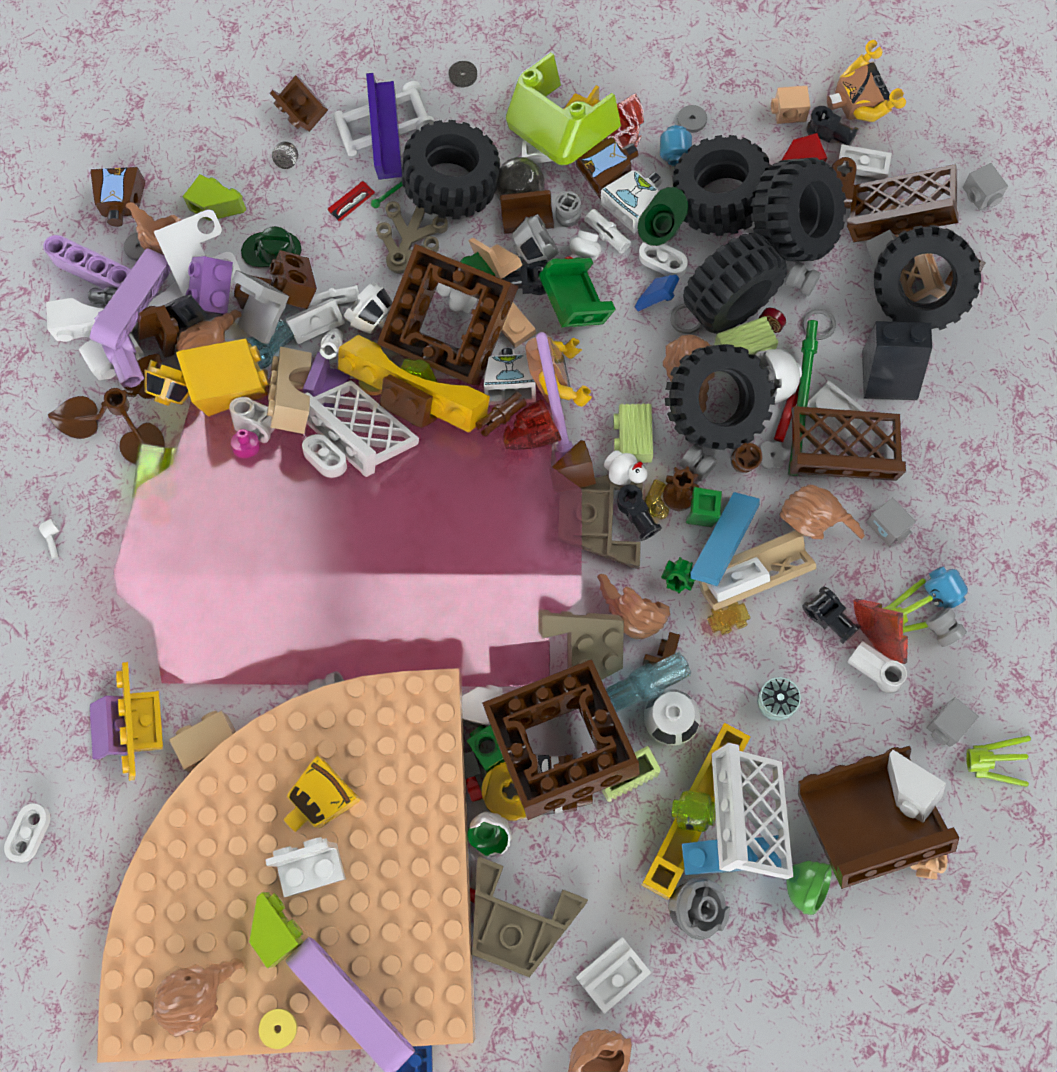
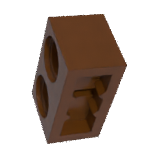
M280 250L277 258L271 261L269 273L273 278V287L289 296L286 304L308 309L317 290L310 260L307 257Z

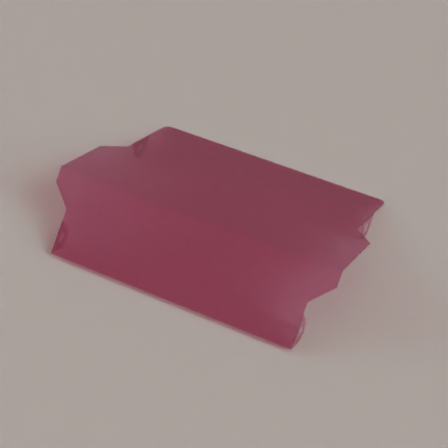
M349 379V381H353L357 386H359L358 379ZM426 379L443 384L469 386L485 394V379H482L480 386L471 385L459 379ZM536 385V402L527 403L526 407L510 417L511 420L507 424H501L487 437L481 435L480 432L488 425H485L480 430L474 428L471 432H467L437 418L433 423L420 428L412 425L411 422L400 416L393 415L387 410L419 438V443L376 465L375 473L367 477L347 460V469L342 475L333 478L322 475L305 458L303 453V441L311 435L318 434L308 424H306L304 434L275 429L270 434V439L266 443L259 442L260 450L257 454L249 458L237 457L233 453L231 438L237 431L233 426L230 409L208 417L191 401L174 465L137 487L113 572L117 595L153 624L161 683L308 685L310 681L317 678L325 679L327 674L334 671L339 672L345 681L361 676L393 672L459 668L462 686L486 687V685H493L497 687H523L550 676L549 637L542 638L538 633V610L544 609L549 610L550 613H561V611L569 610L581 599L582 489L551 467V458L553 460L552 411L550 402H546L538 386ZM350 391L343 395V397L356 398ZM381 394L369 395L380 404ZM268 395L260 401L253 400L268 407ZM340 404L339 409L354 410V406ZM489 405V406H488V413H487V415H488L490 412H492V408H493L495 405ZM358 406L357 411L373 413V410L370 408ZM336 416L341 422L351 423L352 418ZM355 419V423L370 425L371 420ZM374 422L375 426L390 427L386 422ZM353 431L359 437L368 438L369 433ZM372 433V438L388 440V435ZM391 437V440L402 442L406 440L404 437ZM370 446L376 454L386 450V448Z

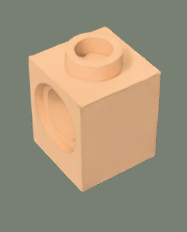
M808 87L777 88L775 98L771 99V113L776 115L777 124L807 121L811 107Z

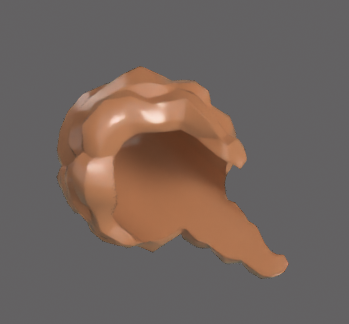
M127 203L126 208L130 209L132 218L135 219L137 224L136 230L140 245L145 250L148 248L164 255L154 231L181 221V219L175 215H170L154 221L152 216L139 209L135 203Z
M234 309L230 313L215 317L210 322L201 321L189 327L186 331L180 333L176 345L177 351L226 342L225 331L229 329L237 318L242 316L241 312Z
M683 335L667 344L666 357L662 363L667 371L669 380L672 381L673 376L670 375L673 368L681 365L679 360L685 355H691L695 349L711 345L695 335ZM715 372L711 373L704 380L700 388L699 404L702 413L707 409L708 381L715 377Z
M815 485L801 487L798 491L789 495V499L785 500L781 513H779L780 517L792 528L812 539L822 540L824 538L823 532L838 522H843L860 539H863L865 536L860 524L851 514L847 513L838 499L827 489L819 488Z
M599 574L597 576L600 581L599 589L606 604L609 605V612L612 615H619L623 619L624 633L633 639H645L663 629L664 624L671 615L669 606L658 601L653 603L647 598L642 599L635 590L629 587L623 588L624 594L621 595L616 587L611 584L607 575Z
M235 958L230 962L223 961L219 965L212 964L206 969L195 964L171 973L156 989L153 1013L157 1023L174 1037L187 1032L196 1033L201 1031L202 1026L211 1021L218 1010L216 992L219 984L223 983L228 977H231L235 970L242 969L244 966L243 961Z
M607 1029L584 1032L579 1036V1041L572 1047L568 1072H628L632 1050L631 1038L626 1039L621 1033Z

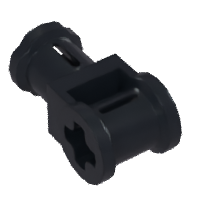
M818 106L812 110L811 120L806 128L808 135L817 133L819 139L830 143L831 139H834L848 146H851L859 130L857 127L851 128L841 123L842 117L834 114L826 106Z
M536 261L521 266V271H513L502 279L519 286L518 289H522L523 294L545 295L547 293L538 277L547 262Z
M628 484L619 490L618 509L627 516L631 524L634 523L640 533L639 538L641 541L647 540L657 534L662 527L660 524H656L648 512L649 507L642 498L641 490L635 485ZM628 496L629 499L635 498V502L633 504L630 501L625 502V497Z
M825 586L819 589V594L813 600L802 605L804 612L811 620L818 623L824 630L830 627L841 638L840 642L842 644L861 628L859 624H854L843 613L846 607L840 602L835 593Z

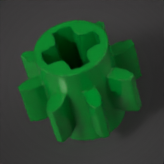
M681 557L674 563L669 560L661 576L662 579L666 580V588H670L678 592V594L685 588L691 591L694 581H696L691 579L693 562L684 560Z

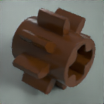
M688 466L681 470L674 467V476H666V483L671 484L667 487V494L673 493L676 496V501L685 497L690 501L691 491L694 487L699 488V485L694 483L698 480L699 475L692 474ZM681 481L686 482L684 487L679 485Z

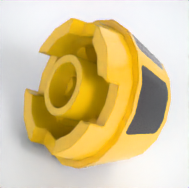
M150 360L147 370L144 369V392L155 396L154 401L167 406H170L171 402L182 405L190 396L182 371L166 365H161L160 369L156 368L157 362Z

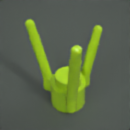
M924 578L911 586L890 605L880 609L881 613L877 615L878 621L888 635L894 633L897 637L905 632L928 628L926 621L905 626V623L908 622L907 614L932 601V596H927L904 609L901 607L896 608L926 582Z
M1024 736L986 745H973V749H967L966 752L968 771L975 772L976 778H989L1014 785L1029 786L1027 781L989 772V769L995 768V761L1028 759V754L994 755V752L990 750L1028 742L1031 740V737Z

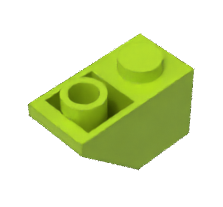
M201 174L198 175L182 196L188 209L195 214L205 210H212L217 219L246 211V206L242 199L243 196L234 188L228 189L222 186L215 178H207ZM203 217L208 221H212V219L209 217Z
M262 892L256 899L249 943L266 968H271L303 943L300 937L303 935V932L293 919L290 921L282 912L285 906L275 893L271 895L269 892Z

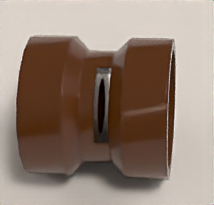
M744 443L733 451L730 457L731 465L737 472L748 473L761 464L762 451L756 444Z

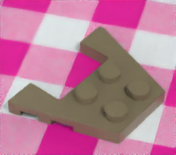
M608 474L595 478L596 484L560 492L559 541L634 569L640 568L641 542L612 540L614 490H620L623 486L611 482ZM631 481L629 484L637 486L641 491L643 489V482L634 483Z
M538 610V633L542 638L567 633V669L592 659L601 680L623 669L624 621L619 615L598 613L574 615L571 611L550 613L549 610Z
M478 857L472 955L530 978L554 947L555 943L587 904L588 899L562 889L552 919L550 920L493 897L504 866Z

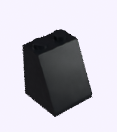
M875 322L862 350L864 399L918 400L933 348L931 323Z

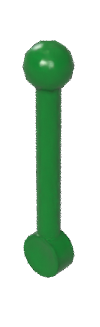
M402 181L378 199H372L371 206L379 208L382 201L403 186Z

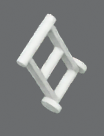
M418 81L406 83L402 88V92L396 94L397 105L411 100L417 114V118L398 124L399 135L414 129L421 130L422 126L428 123L433 125L435 122L432 116H427L419 95L422 92V87ZM369 104L346 113L336 111L333 114L348 156H354L357 154V150L372 145L371 134L353 141L347 125L348 122L368 116Z

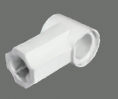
M863 641L848 660L850 665L875 681L878 687L886 693L897 692L907 678V670L902 663L889 660ZM885 672L894 673L898 677V682L888 681L885 677Z

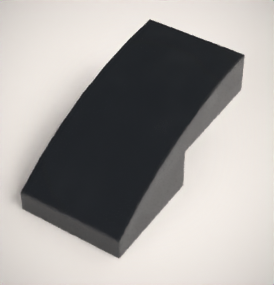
M186 295L165 304L170 318H175L179 330L185 326L189 328L208 317L192 295Z

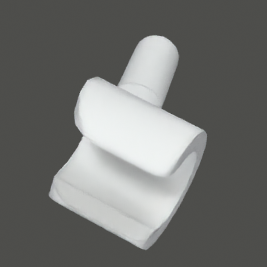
M49 519L41 523L39 530L48 542L51 559L58 558V553L52 535L60 532V529L55 521Z

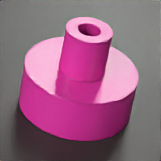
M240 429L231 438L232 450L237 457L249 458L260 450L258 436L254 432Z

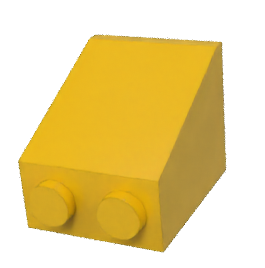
M246 339L176 352L191 401L208 417L228 410L231 401L235 398L248 397L251 400H256L268 395L266 386L269 385V380L265 371L260 370L258 364L261 361L260 353L256 345L252 346Z

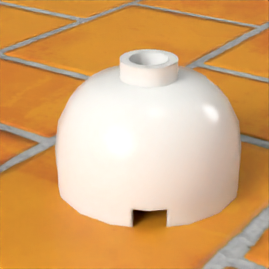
M769 349L755 354L761 359L759 365L767 366L770 372L766 377L768 381L773 380L775 389L770 390L771 397H775V403L788 399L796 392L800 377L802 376V369L793 356L781 349Z

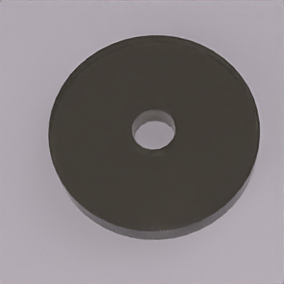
M469 61L454 63L448 73L450 82L461 88L474 84L478 76L476 66Z

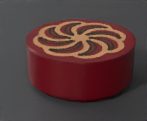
M765 308L759 318L767 317V321H769V325L774 333L781 332L786 325L784 314L775 308Z

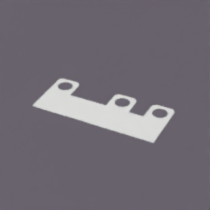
M205 210L154 231L183 296H186V291L189 288L190 276L188 274V267L192 258L205 256L200 243L216 237L222 232L220 223L212 210ZM202 217H209L214 221V230L209 234L201 233L197 227V223ZM224 252L212 257L220 260L228 259L233 262L234 269L231 280L236 270L241 271L235 256L231 252ZM206 312L208 317L203 321L210 322L215 317L222 316V314ZM236 322L225 331L226 342L246 339L252 346L256 345L257 348L265 345L260 341H250L247 337V332L239 328Z

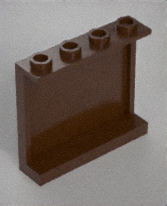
M910 745L903 748L894 747L887 750L884 754L875 757L866 756L856 763L847 766L838 765L828 772L819 775L810 774L798 781V797L841 889L956 852L960 837L954 827L947 828L936 806L923 823L916 818L906 816L896 806L887 769L889 754L894 750L911 761Z

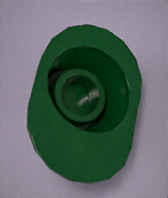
M666 187L654 196L638 220V234L643 242L650 246H659L677 235L688 213L687 197L682 190L676 187Z
M272 226L264 229L263 232L254 233L248 237L242 245L241 254L244 261L253 267H270L271 261L277 258L280 250L300 255L302 249L301 243L295 235L282 227Z

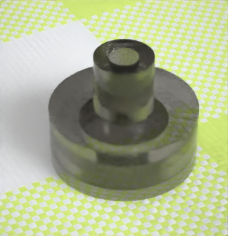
M290 142L278 143L272 152L273 162L282 169L292 168L299 157L297 148Z

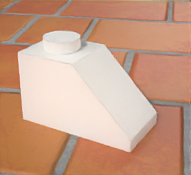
M486 685V688L477 687L463 695V722L476 726L484 725L485 728L489 726L490 723L482 702L505 694L502 693L503 689L493 685Z
M892 750L889 754L887 769L896 806L906 816L916 818L923 823L942 799L946 783Z

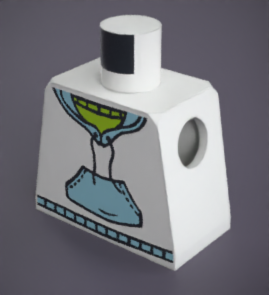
M632 170L601 190V205L635 234L638 231V220L654 196L659 192L657 187L662 184V179L656 172H651L644 178L637 171Z
M504 348L499 352V355L488 358L484 392L490 396L489 405L502 404L515 392H519L522 395L515 404L525 398L526 403L536 402V384L529 371L527 355L515 354L513 349Z

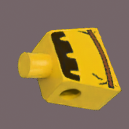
M317 755L287 794L288 799L296 807L283 820L294 832H297L307 821L315 828L320 829L357 804L361 799L329 764Z

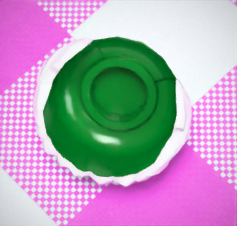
M483 812L472 819L468 827L467 837L470 845L476 848L480 855L489 858L494 855H502L508 850L510 840L512 839V831L508 821L499 814Z

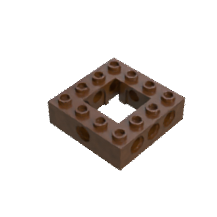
M415 244L377 345L468 384L480 386L487 368L488 358L492 356L519 286ZM438 283L479 299L476 309H472L471 314L473 316L466 334H462L461 339L463 342L460 349L420 332Z
M592 659L482 702L528 820L640 775L638 759ZM578 709L596 751L589 754L584 752L580 758L562 765L557 763L553 765L554 768L541 773L537 757L533 754L526 729Z

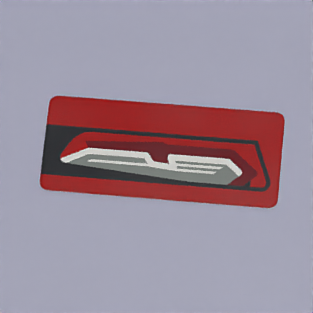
M361 181L327 210L338 221H341L373 196L375 191L364 181Z

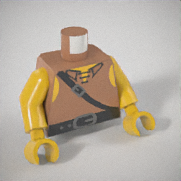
M870 40L866 44L865 50L867 53L865 55L861 54L839 77L835 94L827 96L828 108L831 110L842 108L846 118L849 120L858 119L875 122L891 112L893 107L901 109L906 105V100L902 97L904 95L902 89L896 88L889 93L875 63L869 62L871 58H880L883 53L881 47L871 52L878 44L876 40Z
M547 337L560 399L568 401L573 399L576 405L580 407L585 406L592 399V396L589 395L591 390L587 386L582 385L576 392L573 391V388L570 387L565 358L563 356L564 354L567 358L572 359L579 354L582 349H578L576 346L580 341L572 338L564 345L561 341H553L551 337ZM532 338L525 347L529 371L546 402L549 403L537 340Z

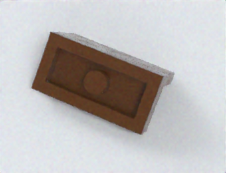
M550 190L500 196L504 234L513 233L525 217L530 218L537 214L542 219L546 229L554 228Z

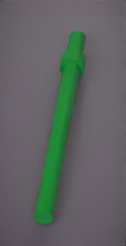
M808 320L806 337L802 341V376L800 377L797 406L808 407L814 354H817L818 341L816 340L818 321ZM799 415L800 423L805 427L806 415ZM803 440L800 442V452H802ZM791 445V453H790V461H789L788 475H790V476H799V474H790V463H791V461L793 460V458H792V445Z

